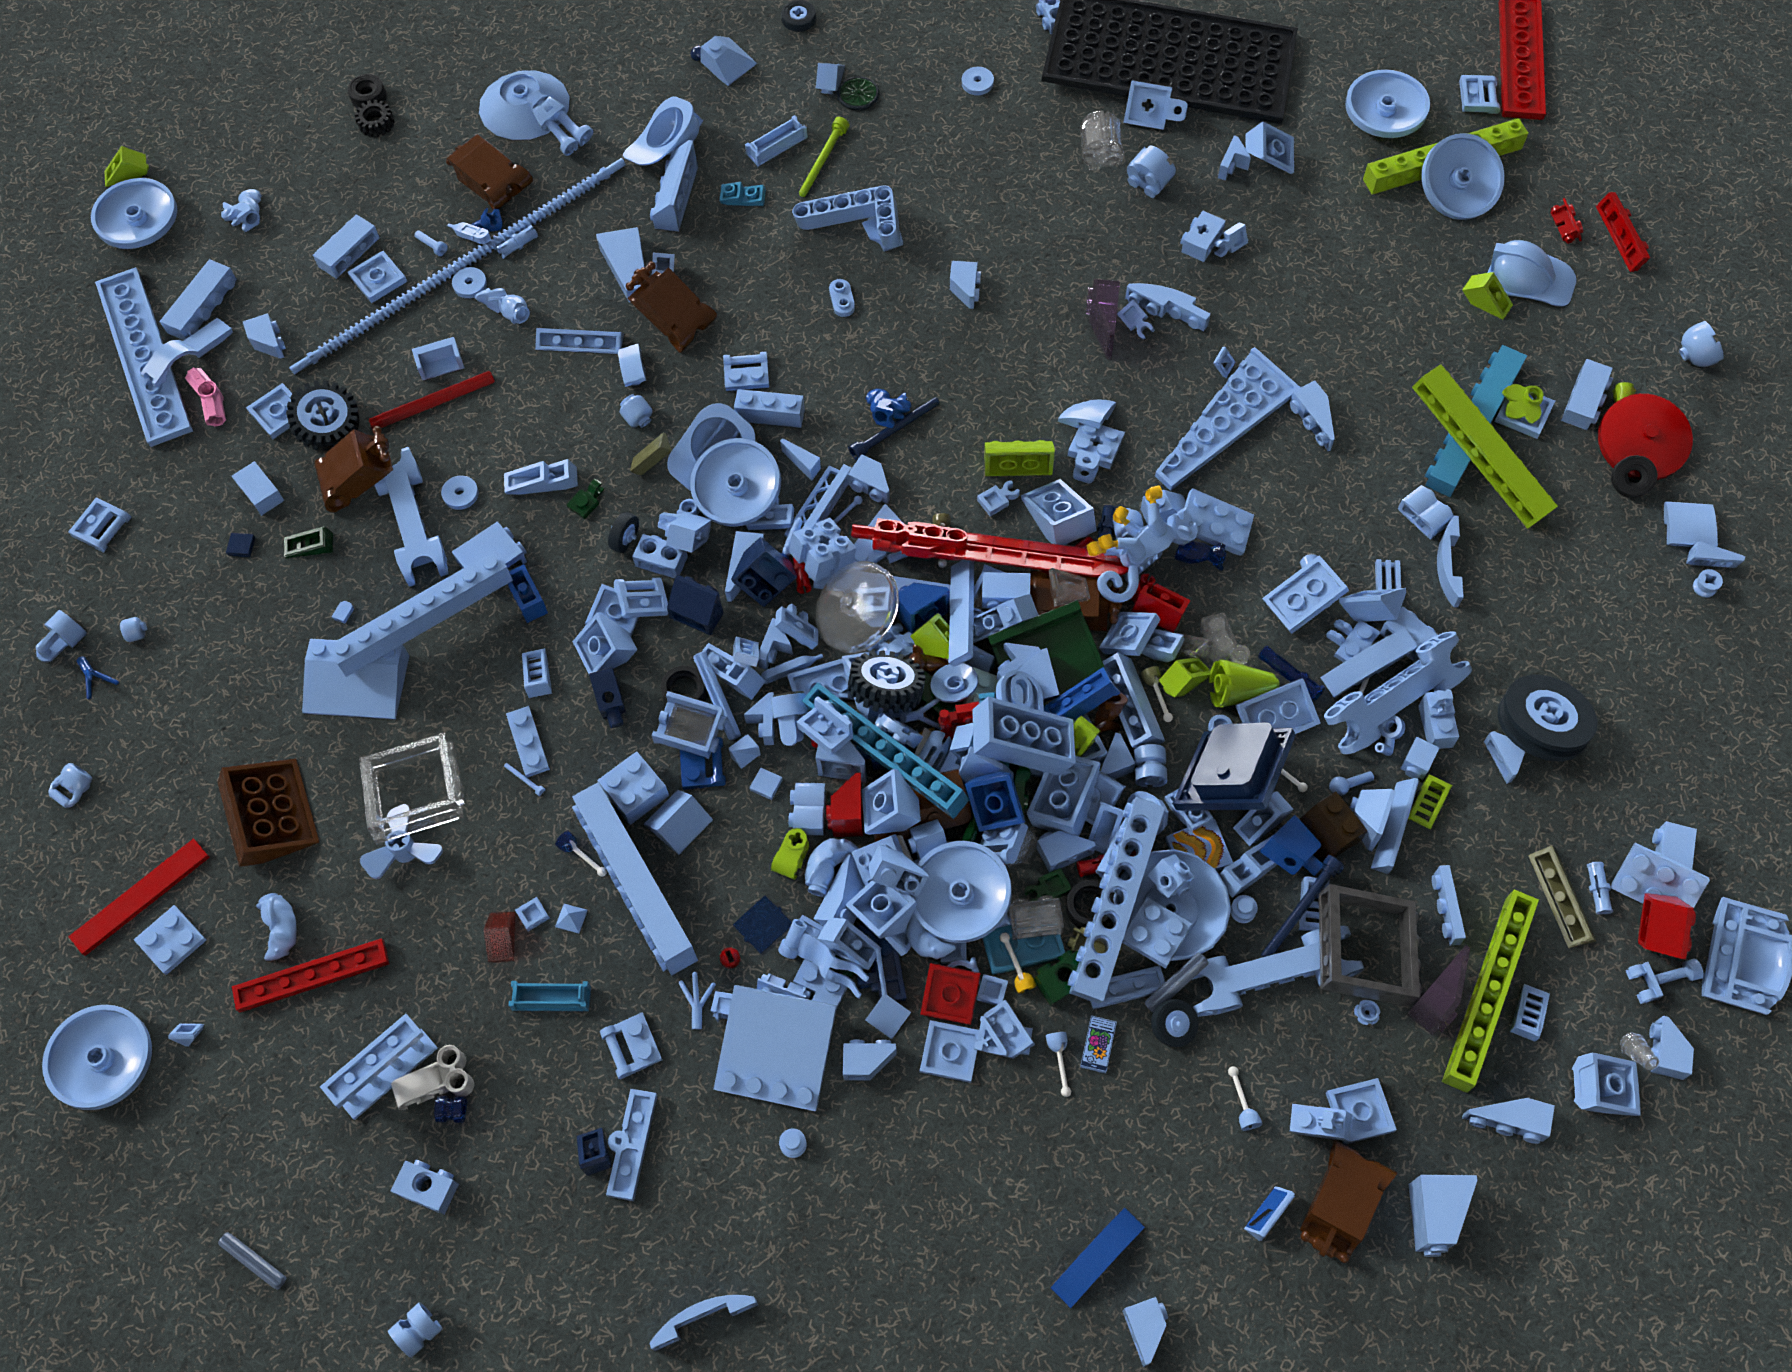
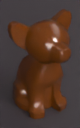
M913 645V653L909 656V658L914 660L913 664L918 663L920 669L930 674H935L941 667L950 664L949 659L930 655L924 656L923 649L918 645Z
M1120 692L1117 696H1112L1099 705V712L1096 713L1094 726L1100 732L1113 731L1117 733L1120 731V726L1114 719L1120 715L1124 705L1128 702L1126 696Z

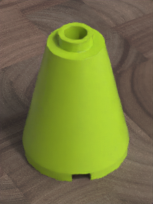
M1224 659L1215 661L1210 671L1209 683H1213L1215 693L1210 692V697L1215 707L1222 708L1236 705L1279 688V680L1274 673Z

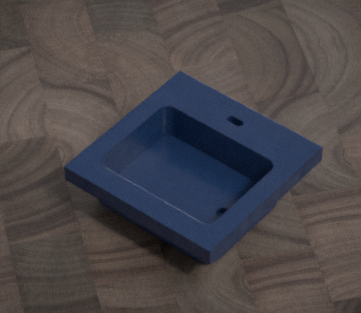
M1263 722L1221 724L1212 731H1204L1172 803L1175 809L1266 810L1296 736L1293 728L1273 729L1270 723Z

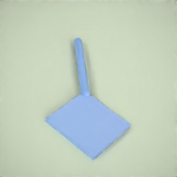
M876 947L875 952L882 997L865 1021L892 1039L911 1012L887 995L881 950L879 947Z

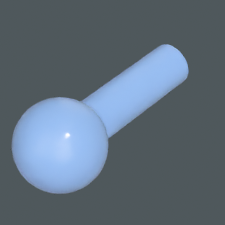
M1369 771L1347 779L1338 776L1330 781L1329 788L1332 793L1337 792L1340 796H1343L1349 791V788L1373 781L1374 775Z

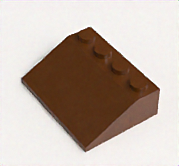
M296 758L221 768L217 783L239 867L263 864L319 843Z

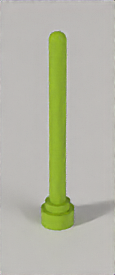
M836 117L832 123V134L799 191L801 197H805L839 136L846 134L850 127L849 122L845 118Z

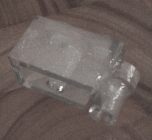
M1225 612L1202 618L1199 632L1212 665L1215 661L1222 659L1245 665L1249 660L1250 650L1245 645H1237Z

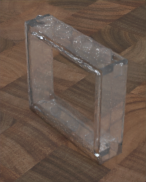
M445 733L359 758L367 828L375 844L464 818L462 805L465 804L463 794L459 793V790L463 789L459 775H456V772L460 770L456 758H453V755H457L453 741L449 742ZM441 755L448 799L383 818L377 774Z

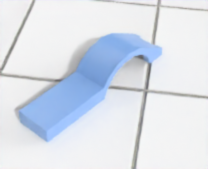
M216 318L184 341L171 340L163 344L154 352L142 370L141 376L144 379L151 376L154 379L152 381L153 386L157 388L166 381L167 372L177 359L188 354L200 358L233 333L232 328Z

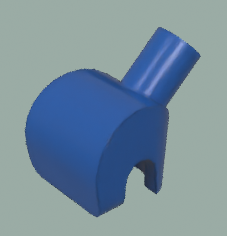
M486 208L481 215V219L471 224L484 228L488 232L499 231L502 228L499 209H494L492 213H487L488 208Z

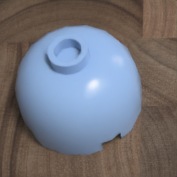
M1706 321L1693 325L1684 333L1681 341L1682 348L1679 349L1684 361L1689 360L1692 365L1698 367L1714 365L1724 358L1720 342H1716L1713 337L1716 333Z

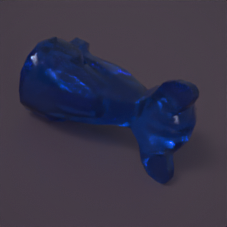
M1191 541L1185 545H1179L1175 553V559L1190 564L1209 560L1217 569L1223 571L1222 563L1226 560V545L1219 543L1211 548L1205 543Z

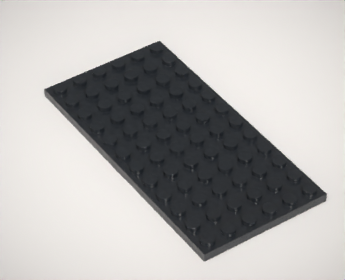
M1060 0L1041 82L1127 97L1129 96L1131 81L1173 87L1170 98L1183 100L1190 108L1282 124L1298 28L1138 0Z

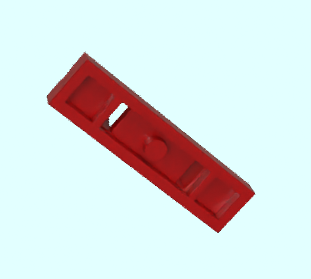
M1609 192L1596 208L1629 271H1638L1650 259L1647 252L1649 247L1645 241H1641L1629 218L1631 217L1629 209L1623 207L1616 192Z

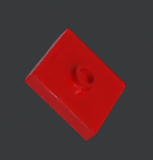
M930 963L920 1015L971 1025L981 973Z

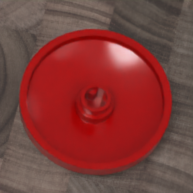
M1634 394L1618 400L1604 414L1598 429V443L1602 455L1612 468L1626 457L1633 455L1644 456L1655 465L1658 474L1657 480L1675 473L1687 461L1692 450L1693 434L1688 419L1675 404L1653 394ZM1632 470L1628 473L1630 478L1641 479L1638 471Z

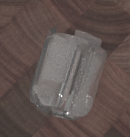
M1103 110L1088 114L1080 125L1082 161L1088 165L1091 171H1100L1099 168H1104V165L1105 168L1113 167L1116 164L1119 166L1124 157L1119 119L1114 113L1109 111L1104 115Z

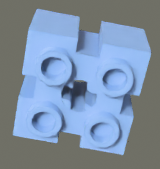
M831 518L815 523L814 529L805 527L792 533L789 552L799 564L805 563L804 570L814 582L829 577L833 569L838 573L853 565L857 548L847 536H840L841 529Z

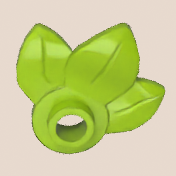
M1512 384L1502 391L1504 397L1510 401L1505 409L1508 418L1520 419L1525 416L1526 420L1531 424L1540 418L1542 413L1540 404L1543 401V391L1540 387H1523L1519 384Z

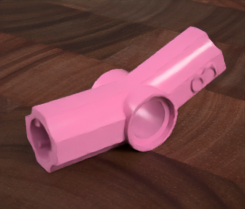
M193 367L187 371L185 379L201 398L206 424L214 427L223 425L226 421L222 393L201 367Z

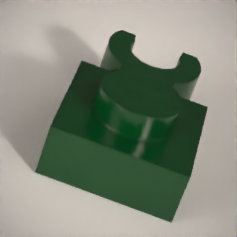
M1058 868L1039 877V886L1029 885L1024 889L1025 895L1035 893L1037 897L1030 900V905L1037 906L1041 903L1042 898L1046 897L1050 903L1069 894L1072 888L1061 868Z

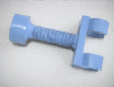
M1695 958L1683 961L1682 968L1654 975L1649 962L1629 967V970H1625L1629 980L1644 976L1649 989L1641 991L1636 995L1640 1004L1658 1000L1663 996L1659 984L1685 977L1689 981L1703 978L1702 966Z

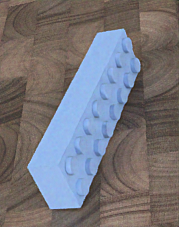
M599 782L572 796L576 804L572 806V809L585 830L605 869L608 871L639 930H641L648 946L655 955L662 971L664 972L668 969L672 976L697 962L698 959L691 943Z

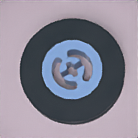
M1527 675L1515 680L1506 691L1498 706V720L1507 737L1523 751L1544 760L1566 761L1577 757L1584 751L1597 731V716L1587 698L1570 684L1554 677Z

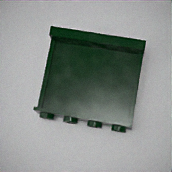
M1078 600L988 636L999 665L1006 660L1012 661L1003 650L1004 643L1035 646L1041 650L1047 648L1060 695L1102 667L1105 668ZM1049 700V701H1047V702H1044L1043 705L1045 706L1046 704H1048V703L1051 702L1052 700Z

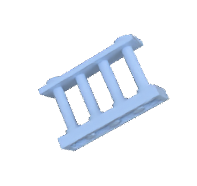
M405 1014L323 1083L320 1088L338 1109L343 1106L348 1114L356 1120L392 1088L391 1083L394 1080L409 1074L437 1050L438 1047Z

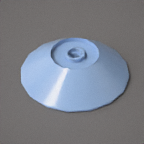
M536 70L517 71L502 76L488 86L480 99L479 115L484 126L496 136L510 140H531L548 134L550 130H543L531 110V104L527 101V97L536 90H539L542 94L554 98L565 106L567 114L570 96L564 84L550 74Z
M1176 849L1152 851L1127 929L1148 897L1165 908L1172 907L1175 914L1192 923L1191 928L1171 961L1191 959L1197 953H1205L1212 949L1226 932L1231 913L1228 888L1216 869L1197 855ZM1175 854L1189 866L1190 872L1195 878L1189 883L1191 887L1185 894L1180 897L1175 895L1167 898L1157 890L1156 884L1149 878L1148 874L1163 858ZM1124 871L1119 878L1125 881L1128 880V873ZM1116 893L1113 898L1114 904L1119 905L1121 902L1120 896Z

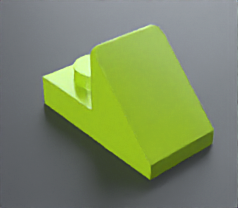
M1080 716L1073 725L1075 756L1082 757L1095 742L1094 739L1100 730Z

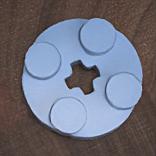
M881 711L874 724L881 730L891 733L892 737L904 745L907 744L914 749L923 738L917 731L901 721L893 720V716L883 713V711Z

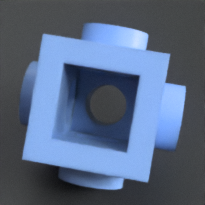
M1175 854L1163 858L1148 874L1149 878L1156 884L1157 890L1167 898L1175 895L1180 897L1185 894L1191 887L1189 883L1195 878L1190 872L1189 866Z

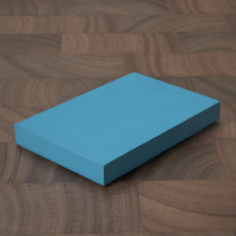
M1053 909L1009 919L1010 925L996 928L982 938L992 975L1016 970L1005 943L1000 940L1002 933L1009 934V942L1021 969L1059 960L1058 957L1065 953Z

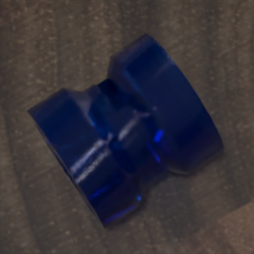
M438 1096L434 1108L435 1121L437 1123H445L450 1119L455 1123H464L468 1104L466 1096H456L451 1100L448 1096Z

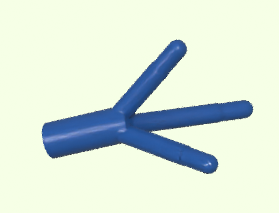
M84 656L76 660L85 674L88 700L92 697L91 680L93 676L115 685L119 684L118 680L93 670Z

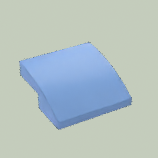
M1664 502V524L1667 525V545L1693 547L1698 541L1716 547L1718 546L1717 522L1712 504Z

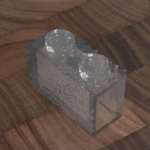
M1047 895L1039 897L1038 901L1028 902L1027 899H1016L1013 901V904H1010L1008 915L1012 940L1063 934L1064 923L1059 898L1053 899V896Z

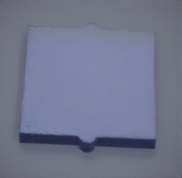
M764 896L740 917L733 926L744 937V941L749 942L761 954L791 927L792 922L781 912V907H776Z

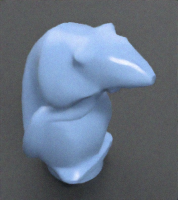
M487 288L474 296L477 301L485 304L494 312H501L513 324H521L529 317L530 312L525 300L518 295H507L506 291L502 288L494 290Z
M829 838L816 847L809 856L805 870V885L809 886L808 892L824 898L834 880V867L842 863L847 854L852 855V851L859 848L844 838Z
M270 893L261 897L256 905L261 910L263 922L269 926L271 931L268 950L264 957L265 961L277 960L289 955V950L296 944L297 934L296 917L292 906L281 895Z
M914 913L912 914L907 924V938L912 948L920 956L932 957L938 960L956 949L955 945L944 943V940L927 932L918 922Z

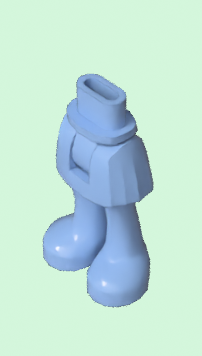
M536 90L527 97V101L531 104V110L543 130L549 129L561 143L560 150L565 156L571 155L574 150L576 151L578 144L581 147L590 140L593 135V129L588 125L578 127L566 114V107L557 100L542 94L539 90ZM557 122H560L573 137H569L558 126Z

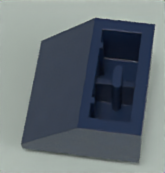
M760 537L744 551L731 580L761 606L765 607L794 581L797 575L792 563Z
M679 575L675 577L667 606L669 617L711 635L724 614L719 592L711 586L707 585L705 587L698 584L690 577L684 578Z

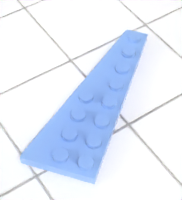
M1252 348L1245 360H1242L1239 364L1238 369L1228 378L1224 387L1217 392L1203 410L1199 419L1192 424L1185 437H1182L1174 451L1160 465L1155 473V477L1171 491L1291 399L1293 391L1301 387L1258 349Z

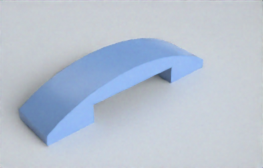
M1453 516L1439 543L1437 553L1439 581L1445 596L1453 607H1459L1463 599L1462 577L1453 576L1451 546H1455L1460 536L1459 516Z
M725 1295L696 1303L678 1313L657 1332L650 1342L651 1349L657 1351L681 1340L677 1329L725 1307H728L730 1314L735 1316L757 1306V1300L755 1297L747 1295Z

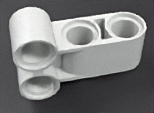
M446 1045L438 1051L437 1062L394 1080L391 1086L398 1109L406 1110L408 1109L407 1106L416 1102L418 1105L432 1099L437 1093L441 1095L450 1091L458 1097L469 1095L474 1088V1080L463 1071L466 1065L464 1053L454 1045ZM457 1054L455 1062L447 1065L448 1058L451 1055ZM464 1078V1084L460 1088L455 1089L457 1080Z

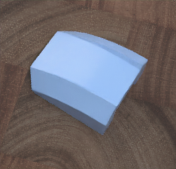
M1593 1052L1578 1056L1572 1067L1575 1086L1574 1102L1582 1110L1641 1116L1636 1062Z

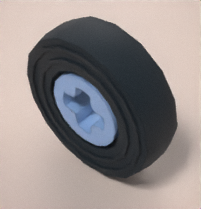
M791 1L781 11L782 23L791 31L800 32L808 30L815 24L816 10L807 1Z

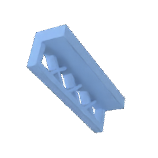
M843 464L841 469L838 470L828 466L794 518L793 523L800 517L803 518L802 525L804 526L802 529L805 527L814 529L815 523L827 519L849 485L848 473L852 467ZM831 473L835 474L836 477L834 478L832 483L828 485L827 478ZM826 491L821 500L817 503V493ZM815 508L806 520L804 515L806 510ZM791 528L786 530L784 533L785 537H788Z

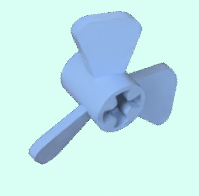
M406 804L391 809L387 815L392 831L385 838L386 846L366 853L360 858L361 866L373 879H380L395 859L398 862L407 863L417 858L425 864H433L443 853V849L439 844L415 843L407 832L410 809Z

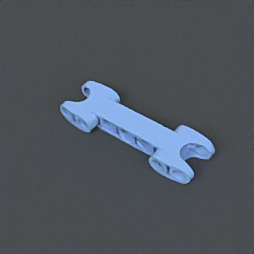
M409 447L401 449V459L392 466L393 471L377 482L375 488L379 496L386 494L390 496L405 546L394 550V554L408 586L411 587L416 585L412 568L434 562L440 576L449 573L447 558L440 537L435 536L428 539L426 536L425 525L419 514L421 512L418 502H416L414 497L415 492L413 489V485L423 483V480Z
M1456 632L1442 633L1420 645L1416 649L1419 657L1418 661L1365 697L1361 691L1350 693L1326 711L1324 718L1328 725L1344 721L1347 723V733L1338 744L1342 754H1352L1368 747L1381 737L1382 734L1378 726L1431 689L1436 692L1437 690L1446 691L1454 688L1472 672L1469 661L1451 663V651L1459 641Z
M1340 926L1341 940L1350 937L1351 933L1348 926ZM1319 929L1306 933L1301 937L1304 947L1229 966L1226 956L1207 959L1208 965L1193 979L1207 977L1212 995L1193 1006L1197 1016L1217 1015L1239 1009L1243 1006L1239 995L1246 994L1245 991L1269 988L1270 984L1277 982L1283 984L1295 981L1294 978L1300 976L1306 978L1315 975L1320 986ZM1341 959V973L1344 976L1352 977L1364 970L1362 961Z

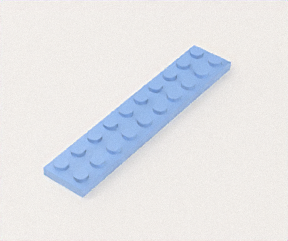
M135 267L96 281L99 296L147 443L152 447L193 432L172 367L167 372L166 381L157 388L153 386L152 381L154 379L151 376L146 379L141 376L142 370L154 352L163 345V341L138 269Z

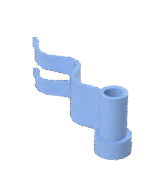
M794 919L786 938L781 941L778 948L779 953L786 958L795 959L797 956H800L815 963L819 967L820 974L824 979L847 986L860 999L861 993L853 980L846 975L834 972L830 967L854 972L865 982L868 981L869 976L865 974L859 965L836 958L828 947L817 938L805 932L807 924L804 921Z

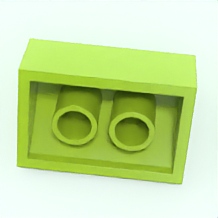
M1044 440L1035 442H985V476L1052 475L1055 454L1053 442Z

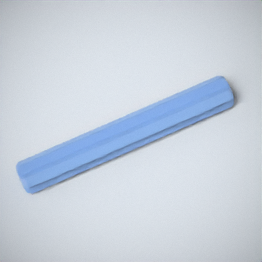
M705 652L697 653L693 656V659L713 705L723 707L724 716L727 717L724 727L726 736L729 740H735L741 736V733L708 656Z

